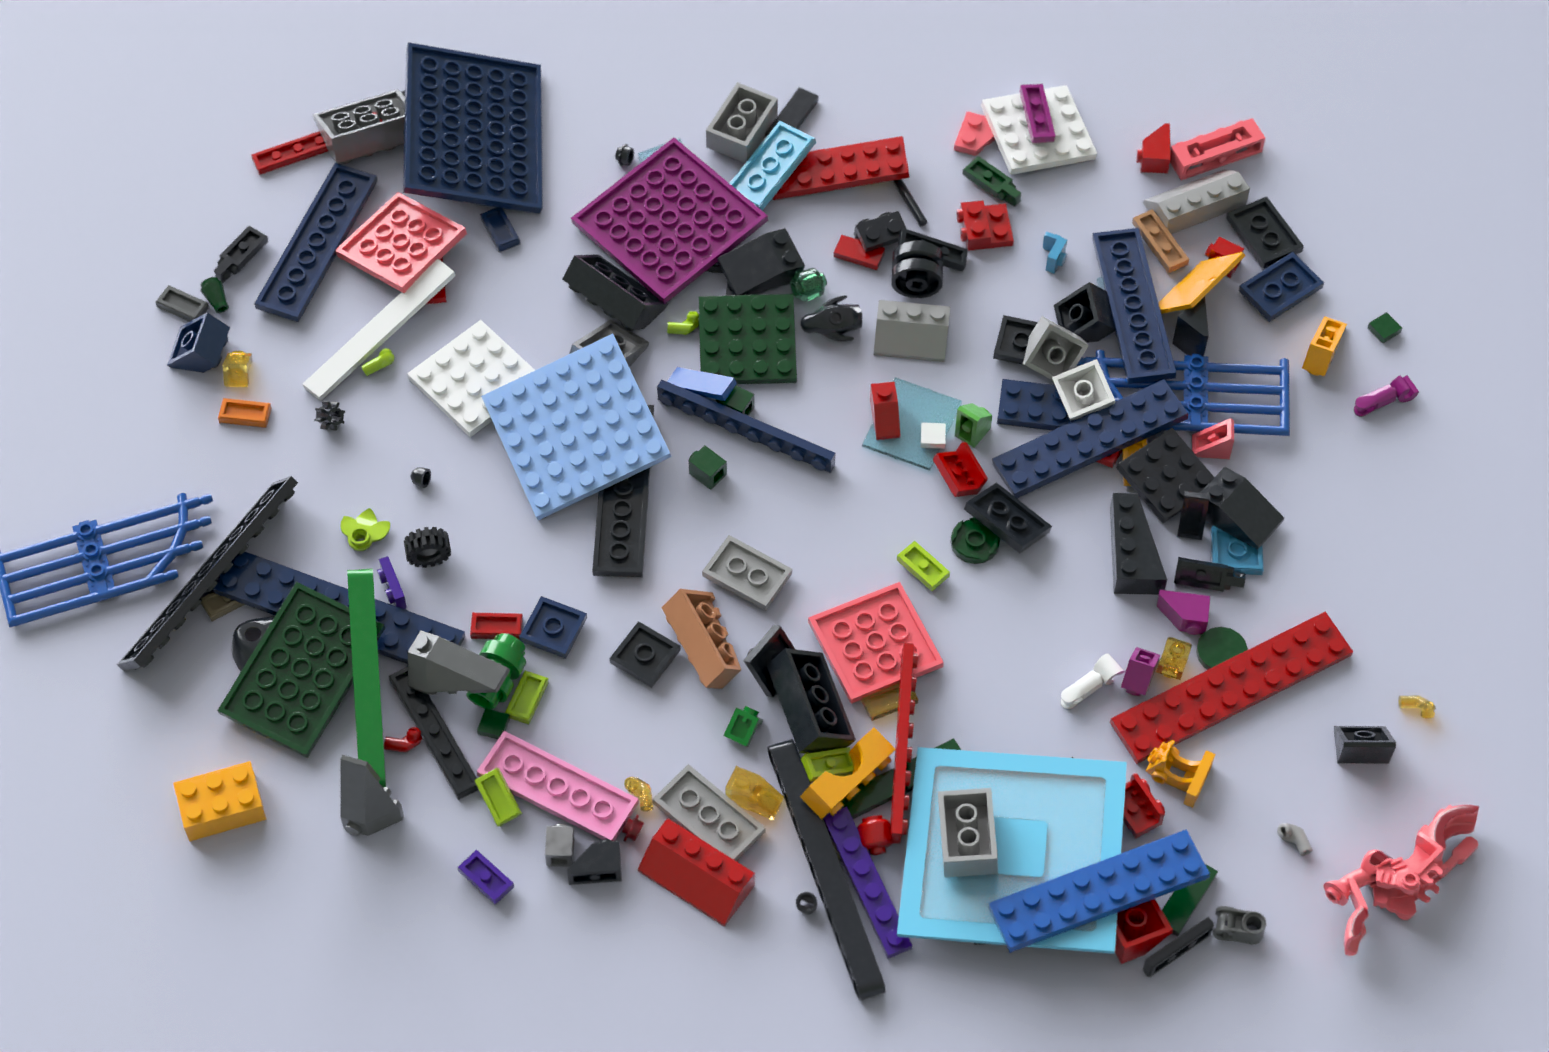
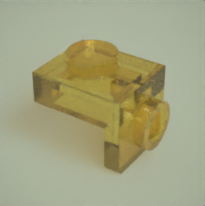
M238 350L227 354L223 362V377L226 387L248 386V371L252 364V353Z
M1168 637L1156 673L1162 674L1167 678L1181 680L1192 644Z

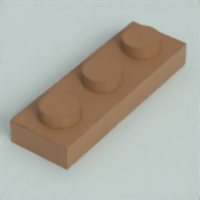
M1153 209L1133 217L1132 224L1135 228H1139L1140 235L1167 273L1188 265L1189 258Z

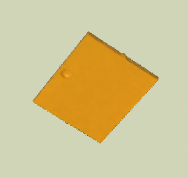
M1241 252L1200 261L1158 302L1161 314L1193 308L1246 255Z

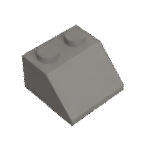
M1041 316L1029 336L1023 364L1052 380V377L1074 369L1089 345L1080 336Z

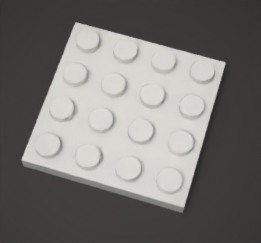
M1067 85L1044 89L1056 135L1055 141L1049 143L1031 142L1020 93L982 100V110L1010 175L1096 159L1097 151Z
M480 320L407 373L408 379L471 438L492 422L481 396L535 370Z

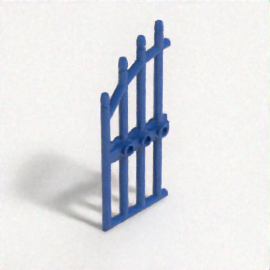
M1097 350L1095 352L1096 357H1081L1076 365L1081 366L1097 359L1115 402L1124 398L1117 388L1144 389L1159 382L1128 384L1127 378H1110L1107 367L1124 368L1122 358H1105L1104 350ZM1192 354V356L1184 355V361H1174L1175 369L1184 371V381H1165L1172 390L1184 391L1183 401L1180 402L1188 412V419L1165 430L1173 428L1175 431L1199 432L1218 424L1208 423V412L1280 415V426L1234 424V433L1290 436L1289 359H1280V366L1209 363L1208 356L1201 357L1202 355ZM1208 372L1280 375V386L1208 382ZM1208 392L1280 395V406L1208 402Z
M180 493L177 495L178 503L99 526L97 520H86L79 522V525L72 526L74 533L2 554L0 551V593L9 628L178 578L177 570L163 572L177 556L204 548L202 541H194L191 544L182 545L186 533L201 526L205 527L212 524L210 516L188 521V510L213 502L212 495L206 494L200 498L195 497L187 500L186 493ZM178 513L177 525L105 546L101 537L103 534ZM174 536L169 549L109 566L107 559L109 554ZM77 543L79 551L77 554L6 574L4 566L6 562ZM82 562L84 574L11 594L9 583ZM157 563L145 578L115 586L112 575ZM85 583L88 584L90 591L88 595L20 615L16 614L14 604Z

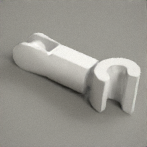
M1104 654L1096 662L1091 672L1062 691V707L1065 709L1074 708L1083 699L1101 688L1103 683L1105 685L1113 683L1114 680L1112 678L1123 674L1125 671L1110 654Z

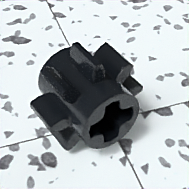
M322 401L323 406L315 408L316 418L314 421L321 423L320 429L336 431L337 425L345 423L343 420L345 410L338 408L339 402L330 403L329 401Z

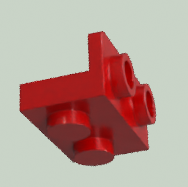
M967 442L961 443L956 451L936 453L932 459L954 497L977 495L988 480Z
M1137 773L1131 775L1130 781L1125 785L1123 821L1136 839L1162 825L1165 808L1160 800H1155L1147 781L1141 779Z

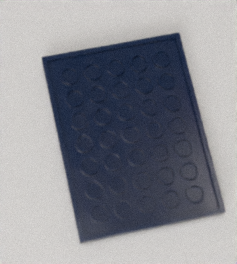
M408 42L406 47L403 193L540 214L542 211L541 65Z

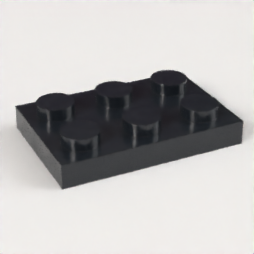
M1267 196L1227 213V221L1263 269L1273 265L1292 252L1295 254L1303 252L1304 245Z
M997 482L966 502L964 507L965 511L1019 554L1049 534L1052 528L1048 522Z

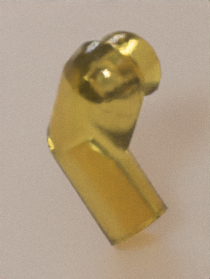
M1419 695L1399 696V708L1421 709L1422 718H1433L1435 716V704Z
M630 776L626 778L624 786L629 793L639 798L640 810H652L653 801L650 785L637 777Z

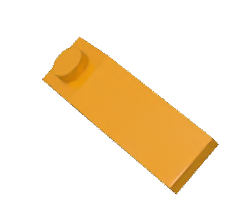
M1324 316L1310 343L1302 369L1307 370L1312 375H1322L1325 377L1347 326L1346 323Z

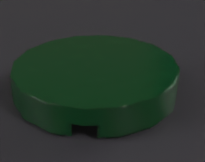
M972 517L964 522L962 520L957 523L952 530L950 543L952 551L958 558L967 563L979 564L991 560L997 554L1000 538Z
M1215 627L1201 635L1198 640L1196 654L1198 661L1208 670L1248 650L1246 641L1240 633L1231 628Z

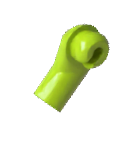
M691 311L687 313V319L682 323L668 322L667 334L687 335L699 326V314Z
M385 348L379 352L378 357L361 365L366 376L391 365L394 362L395 356L390 349Z

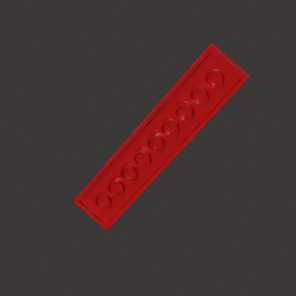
M1325 611L1112 717L1110 724L1135 763L1138 764L1148 759L1152 750L1160 748L1163 742L1167 744L1174 740V745L1352 656L1353 650Z

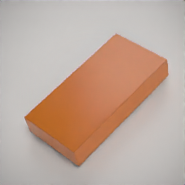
M223 398L218 421L219 423L267 428L272 409L271 403Z

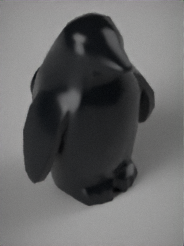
M845 295L838 296L825 302L817 311L803 316L800 321L801 328L804 332L819 333L835 341L854 340V337L844 336L843 334L862 328V311L858 304H838L840 301L848 298Z

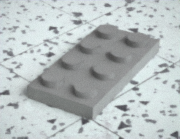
M689 764L653 798V804L674 822L735 861L766 832V828Z

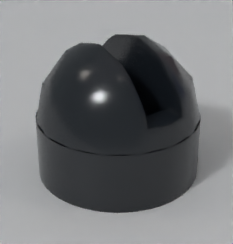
M424 467L415 468L410 475L413 484L426 488L431 480V470Z
M802 892L797 896L796 907L799 912L811 914L816 910L818 903L814 894ZM801 900L813 904V907L800 905Z

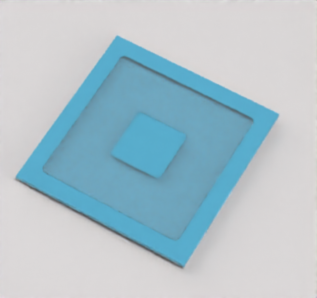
M918 747L897 937L1006 945L989 910V902L1121 854L1127 762ZM991 788L998 874L944 878L938 791ZM1117 913L1027 947L1115 954Z

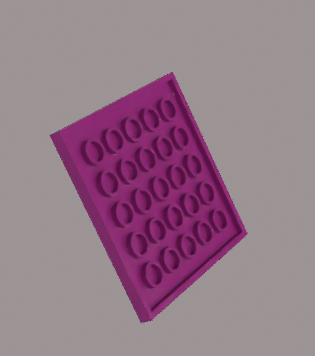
M673 137L572 216L571 221L573 225L665 304L717 263V259L720 256L733 250L768 222V215Z

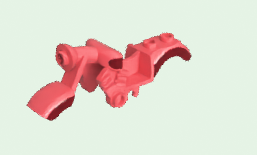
M1449 805L1446 809H1440L1429 826L1424 825L1419 830L1414 853L1407 860L1403 861L1402 857L1394 859L1380 850H1371L1364 856L1359 869L1347 874L1340 880L1324 883L1323 887L1326 897L1331 902L1344 906L1350 896L1356 909L1349 918L1345 929L1344 950L1346 955L1354 956L1357 954L1360 941L1366 934L1364 921L1368 918L1369 913L1360 888L1368 885L1373 889V906L1377 907L1378 905L1382 909L1386 908L1389 912L1396 913L1402 920H1408L1413 917L1417 912L1414 902L1417 899L1425 903L1430 902L1431 898L1425 894V891L1432 890L1435 894H1438L1439 887L1436 883L1444 878L1457 864L1462 865L1477 850L1478 841L1473 837H1466L1452 851V856L1443 864V852L1446 850L1445 841L1452 836L1470 834L1474 831L1479 806Z

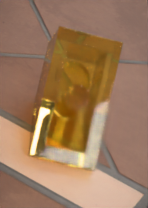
M738 766L735 767L725 787V795L741 808L774 820L784 800V796L763 777Z

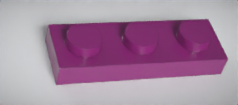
M1043 84L1020 85L1019 92L1031 142H1054L1056 135Z

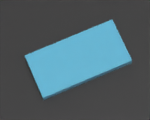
M779 121L730 184L759 209L763 210L817 143L815 138Z

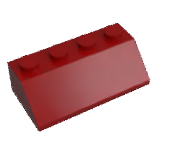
M668 818L652 837L638 867V872L724 927L755 887V873Z

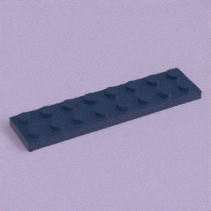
M334 163L254 303L256 309L295 322L300 321L337 255L335 250L345 241L378 182L377 175Z
M1139 228L1093 233L1092 241L1104 289L1107 291L1115 325V334L1128 384L1176 379V369Z
M1165 379L1116 401L1110 407L1085 415L992 458V464L1011 494L1019 498L1187 420L1188 412Z

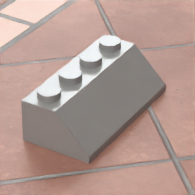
M1224 169L1145 199L1143 204L1148 211L1153 209L1168 231L1174 234L1247 205L1250 187L1239 172Z

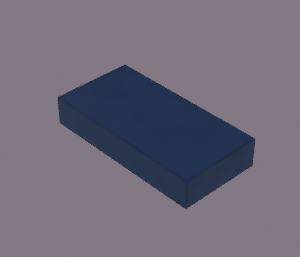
M497 207L480 214L481 221L498 252L520 245V239L503 208Z

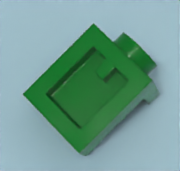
M745 706L744 710L736 708L723 736L748 747L758 725L762 724L764 719L757 717L759 712Z

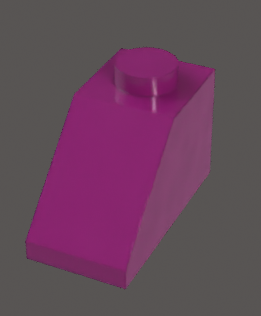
M1167 590L1159 591L1157 608L1179 631L1187 632L1190 635L1203 634L1206 631L1209 618L1210 596Z
M1136 647L1129 659L1121 688L1126 689L1127 693L1134 696L1146 695L1160 654Z

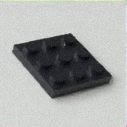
M1173 428L1121 461L1116 467L1162 523H1165L1181 512L1185 491L1200 493L1214 478Z

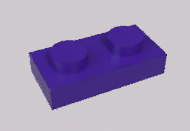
M389 557L380 558L381 569H378L377 573L381 584H387L388 589L385 590L389 604L394 603L396 607L407 609L405 596Z
M477 849L457 867L458 872L495 905L514 888V883Z

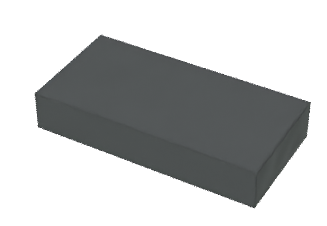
M170 285L166 287L155 302L158 308L189 322L205 314L209 309L208 302Z

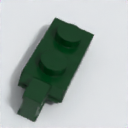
M980 156L976 157L963 169L962 175L1001 201L1005 199L1007 203L1014 207L1021 202V192L1016 189L1013 179Z

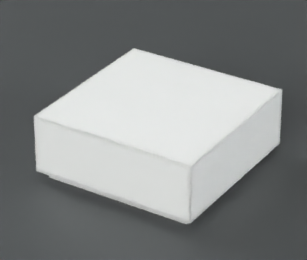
M921 423V448L945 449L946 424Z

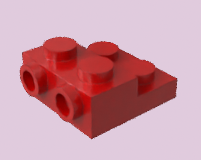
M984 200L961 202L960 209L956 210L957 222L962 223L960 237L961 241L966 243L968 251L1013 246L1014 239L1006 204L985 206Z

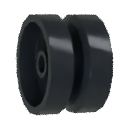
M911 241L897 246L892 255L891 285L893 289L899 294L910 298H925L938 293L943 285L944 254L941 249L925 241Z

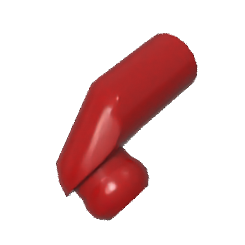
M416 727L409 728L407 735L402 739L386 737L384 749L398 752L410 751L419 745L422 740L420 729Z

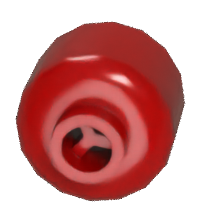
M882 815L865 817L862 819V823L857 826L863 847L870 851L871 855L886 853V848L893 844V839L890 838L891 824L887 819H883Z

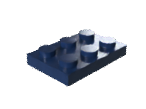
M1292 252L1241 284L1238 291L1270 322L1322 289L1324 282Z
M1002 379L997 424L1053 431L1071 422L1055 385Z

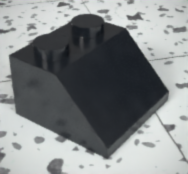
M1088 282L1054 304L1058 325L1080 336L1086 343L1098 342L1115 331L1107 291L1091 282Z

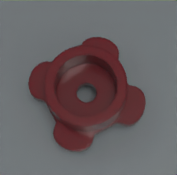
M638 814L633 820L628 818L622 830V833L626 834L623 839L624 842H626L627 838L634 842L637 839L644 825V822L638 820Z

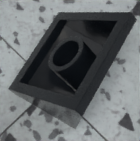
M1205 296L1193 308L1185 309L1177 318L1172 344L1186 355L1199 354L1202 355L1201 357H1204L1209 337Z
M1334 726L1337 764L1390 763L1396 748V741L1386 726Z

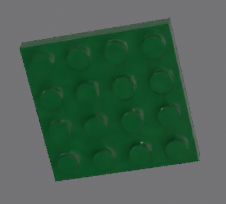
M793 294L699 296L701 372L733 377L737 384L797 383Z

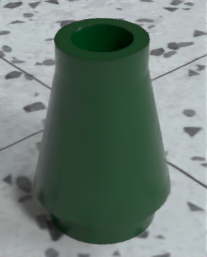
M217 277L205 279L200 285L203 296L212 305L216 313L228 310L229 306L223 282Z

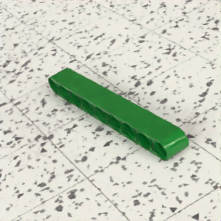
M373 569L347 570L358 759L368 762L380 777L379 784L382 787H386Z

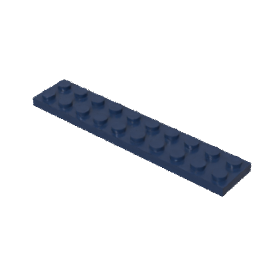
M244 552L240 556L236 555L232 560L234 564L231 569L225 574L221 573L217 580V585L213 588L214 593L275 616L296 582L349 607L347 588L248 552ZM375 599L376 621L385 625V630L377 642L378 654L408 664V651L420 630L439 636L461 646L465 638V631Z

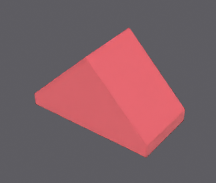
M1232 418L1192 434V451L1197 457L1230 459L1234 444V420Z

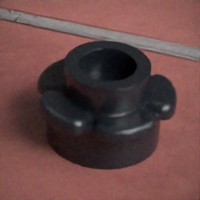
M624 144L617 148L615 159L620 166H623V164L629 166L634 158V148Z

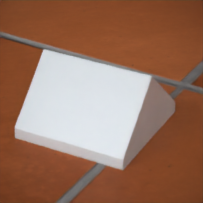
M1097 359L1052 377L1070 421H1075L1085 415L1110 407L1115 403L1114 396Z

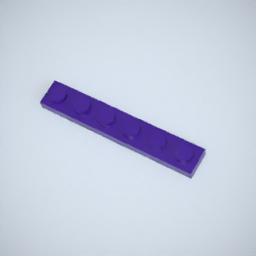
M848 808L840 809L834 816L830 813L827 814L823 819L830 838L887 959L911 950L913 945L909 937H897L899 916L867 848L863 847L858 829Z

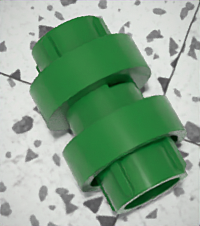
M501 633L496 635L494 640L486 641L479 655L509 668L510 671L498 692L471 693L467 691L466 696L472 703L484 709L496 708L499 702L507 700L514 687L512 680L518 679L526 666V659L524 657L526 647L519 639L512 635Z

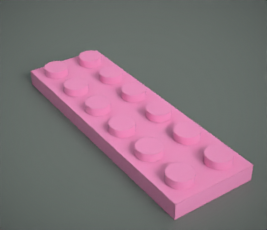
M503 731L477 770V776L481 777L491 770L499 768L512 794L602 840L615 841L628 818H630L639 804L638 798L506 731Z

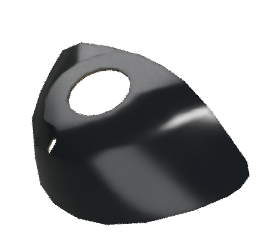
M274 617L247 620L239 624L235 629L231 651L240 671L244 668ZM254 627L261 631V636L258 640L248 641L245 638V632L249 628Z

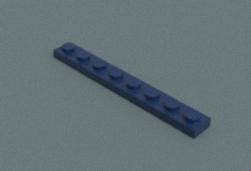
M661 379L657 386L658 400L664 405L681 409L684 413L702 418L709 424L721 426L730 433L740 434L747 437L751 442L761 443L775 452H782L791 456L796 461L806 462L817 470L831 473L835 467L836 453L665 380Z

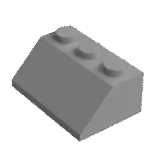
M879 300L873 355L945 362L950 307Z

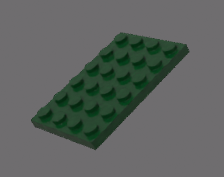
M296 582L218 708V713L308 758L353 683L349 607ZM376 621L378 642L385 630V625Z

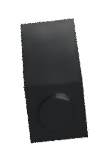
M606 839L598 843H592L567 869L569 885L622 881L619 841Z

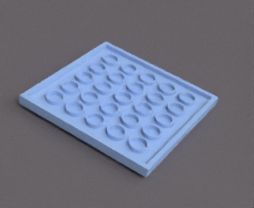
M613 334L481 396L538 520L672 457Z

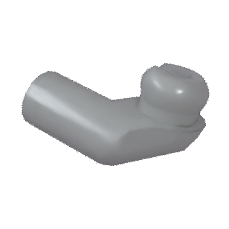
M1283 823L1278 826L1277 833L1280 838L1296 844L1301 856L1313 851L1301 827L1289 823Z

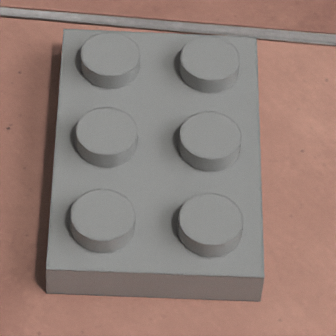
M728 535L702 571L704 578L765 611L792 575V568Z

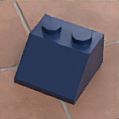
M208 312L181 326L167 366L201 373L216 368L222 360L221 353L223 347L228 342L227 335L230 327Z

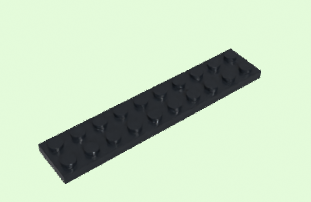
M292 476L273 482L118 662V667L123 671L136 670L140 667L145 668L154 659L152 654L157 648L161 649L170 640L168 635L172 630L179 629L185 623L186 618L184 616L190 610L194 611L201 604V596L205 592L209 593L217 585L218 581L216 579L221 573L225 574L231 569L234 564L232 560L236 555L240 556L248 549L249 545L247 542L252 537H257L264 530L263 524L267 519L271 520L280 511L278 506L282 501L286 502L294 495L295 491L293 489L298 482Z

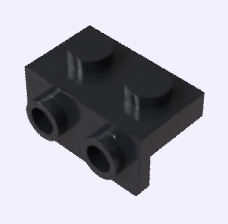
M899 211L893 213L885 212L877 218L871 220L864 219L855 225L853 235L855 239L859 238L866 253L898 242L901 229L907 228Z

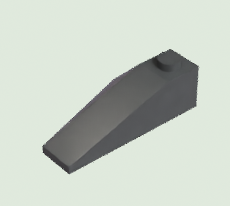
M421 630L408 651V686L411 689L428 695H436L437 692L457 694V691H470L471 693L498 692L510 671L509 668Z
M342 755L340 818L343 828L353 835L363 834L369 836L402 821L404 813L401 803L390 798V789L379 784L380 777L371 765L366 761Z

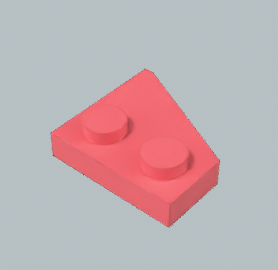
M967 111L954 144V151L976 156L985 146L995 141L984 115Z

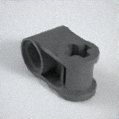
M1229 906L1216 908L1217 923L1216 928L1212 932L1215 938L1223 941H1236L1248 944H1257L1263 939L1266 919L1261 913L1235 909ZM1254 925L1258 927L1259 930L1252 931L1248 929L1247 926Z

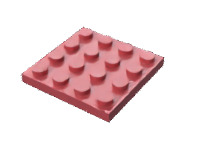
M397 192L346 239L335 252L337 257L405 293L437 259L440 260L467 232L465 227Z
M900 582L808 617V623L851 704L899 685L901 653L904 643H914L913 653H918L917 669L912 668V676L920 677L940 669L944 665L940 654Z

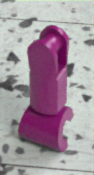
M1399 375L1390 385L1388 384L1369 394L1358 397L1355 401L1354 413L1357 416H1365L1375 409L1396 401V397L1402 403L1409 402L1418 395L1419 391L1408 375L1403 378Z

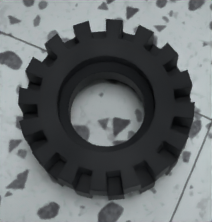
M424 527L422 531L419 528L416 529V533L410 532L409 536L405 537L406 560L410 565L414 564L415 567L422 565V568H427V565L434 567L435 563L440 565L443 563V560L447 561L448 557L451 556L449 536L442 528L437 530V527H432V529Z

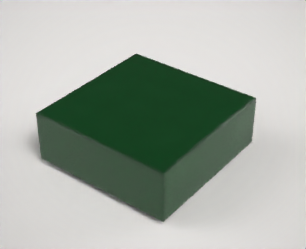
M1387 312L1369 322L1367 327L1382 343H1385L1402 331V327Z
M485 708L477 734L499 739L503 731L507 729L510 714Z

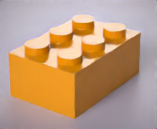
M251 761L173 782L183 826L189 842L267 820Z

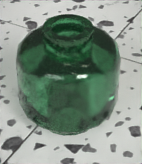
M808 268L795 273L793 280L790 282V288L794 297L804 302L821 297L827 285L825 275L815 268Z

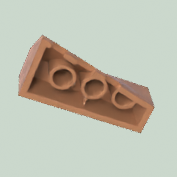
M679 589L661 607L666 615V620L676 633L678 642L685 649L688 660L695 667L701 683L706 688L723 689L741 671V667L733 646L726 641L728 636L727 629L721 626L718 620L721 617L719 608H714L713 606L714 594L713 592Z

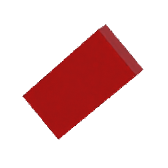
M841 235L833 252V257L878 270L885 254V248L881 247L865 253L860 240Z
M472 612L470 637L471 639H494L496 635L505 633L520 640L523 614Z

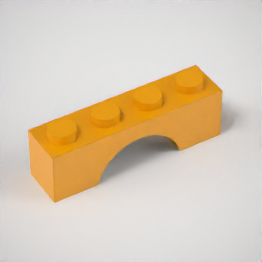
M873 727L849 751L853 762L852 775L836 776L825 771L800 797L821 819L828 813L834 816L844 806L841 802L842 800L847 798L850 801L860 791L858 786L861 783L866 786L876 776L874 771L877 768L882 771L892 761L889 756L896 749Z

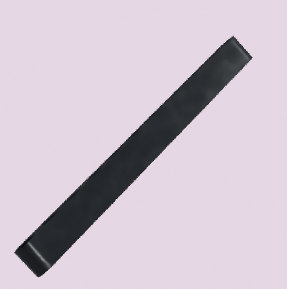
M793 739L769 745L767 750L770 762L856 996L860 1001L886 992L883 977L824 819H821L800 797L810 786V782Z

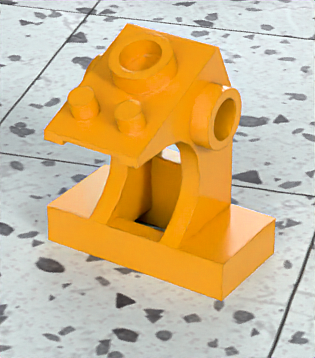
M1174 740L1167 744L1163 742L1160 748H1154L1148 757L1150 763L1146 772L1152 775L1151 777L1155 782L1168 784L1186 792L1183 804L1193 808L1212 768L1216 754L1206 750L1201 761H1189L1179 756L1180 751L1174 747ZM1173 766L1186 772L1184 777H1179L1170 772L1171 767Z

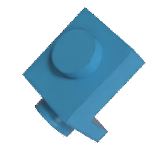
M1050 232L1045 233L1042 248L1050 251L1047 256L1046 271L1054 274L1058 266L1062 267L1066 260L1067 239Z

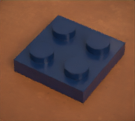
M541 596L519 636L520 641L566 659L587 620V613Z

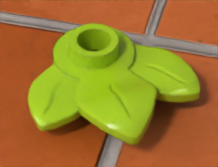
M368 508L356 519L343 516L340 527L342 533L348 537L349 546L356 551H364L373 542L380 541L387 536L390 530V522H377L374 512L371 508Z

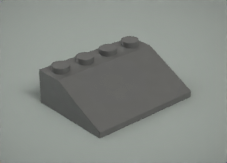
M399 89L312 114L328 151L337 164L349 163L354 158L361 156L369 157L374 152L392 150L396 146L404 144L405 96Z

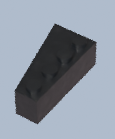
M1113 493L1110 505L1114 594L1159 595V591L1166 588L1167 577L1138 493Z

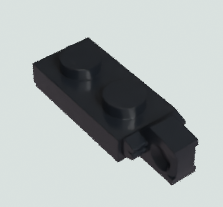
M248 226L219 255L218 266L214 269L215 277L225 282L231 274L235 275L268 242V236Z
M1178 557L1174 577L1175 584L1222 592L1230 590L1231 586L1244 588L1246 574L1234 571V567Z

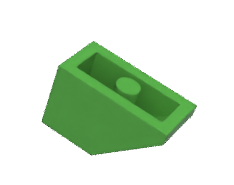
M973 403L959 406L954 436L975 448L991 429L992 414L985 408L978 407Z

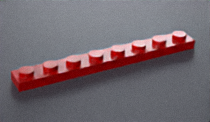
M904 643L901 653L890 838L893 839L895 844H900L901 836L907 834L908 819H903L904 810L908 811L909 795H905V786H910L911 771L906 770L907 762L911 763L912 747H908V738H913L914 723H909V716L914 715L915 700L911 699V692H915L917 677L912 676V668L917 669L918 653H913L914 643Z

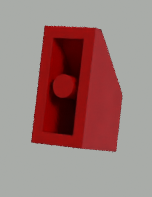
M1170 123L1163 124L1143 139L1141 149H1137L1136 163H1140V172L1168 174L1170 164Z
M895 381L871 384L870 405L876 440L900 438L899 407Z

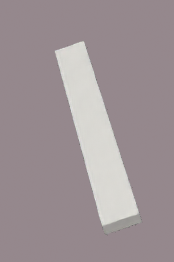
M437 259L405 293L401 292L303 383L304 388L322 401L456 276L455 272Z

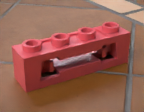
M1253 118L1239 121L1234 125L1218 128L1214 132L1198 135L1194 139L1178 142L1171 146L1170 164L1182 181L1261 153L1265 143V136ZM1245 147L1248 149L1236 154V150L1238 151ZM1199 163H1201L1200 167H1196L1189 170L1191 166L1198 165Z

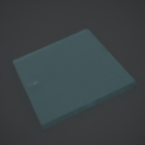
M895 377L893 382L895 381L898 398L901 436L894 439L876 440L874 423H872L862 443V447L930 471L934 463L932 459L936 453H939L940 448H921V423L946 424L947 436L962 401Z

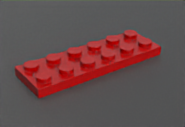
M903 136L809 151L774 195L773 200L910 178Z

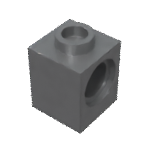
M565 824L547 826L545 845L546 866L570 867L573 864L575 840L573 827Z

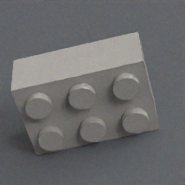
M737 82L706 129V148L746 163L778 116V98Z
M991 788L938 791L944 878L998 874Z

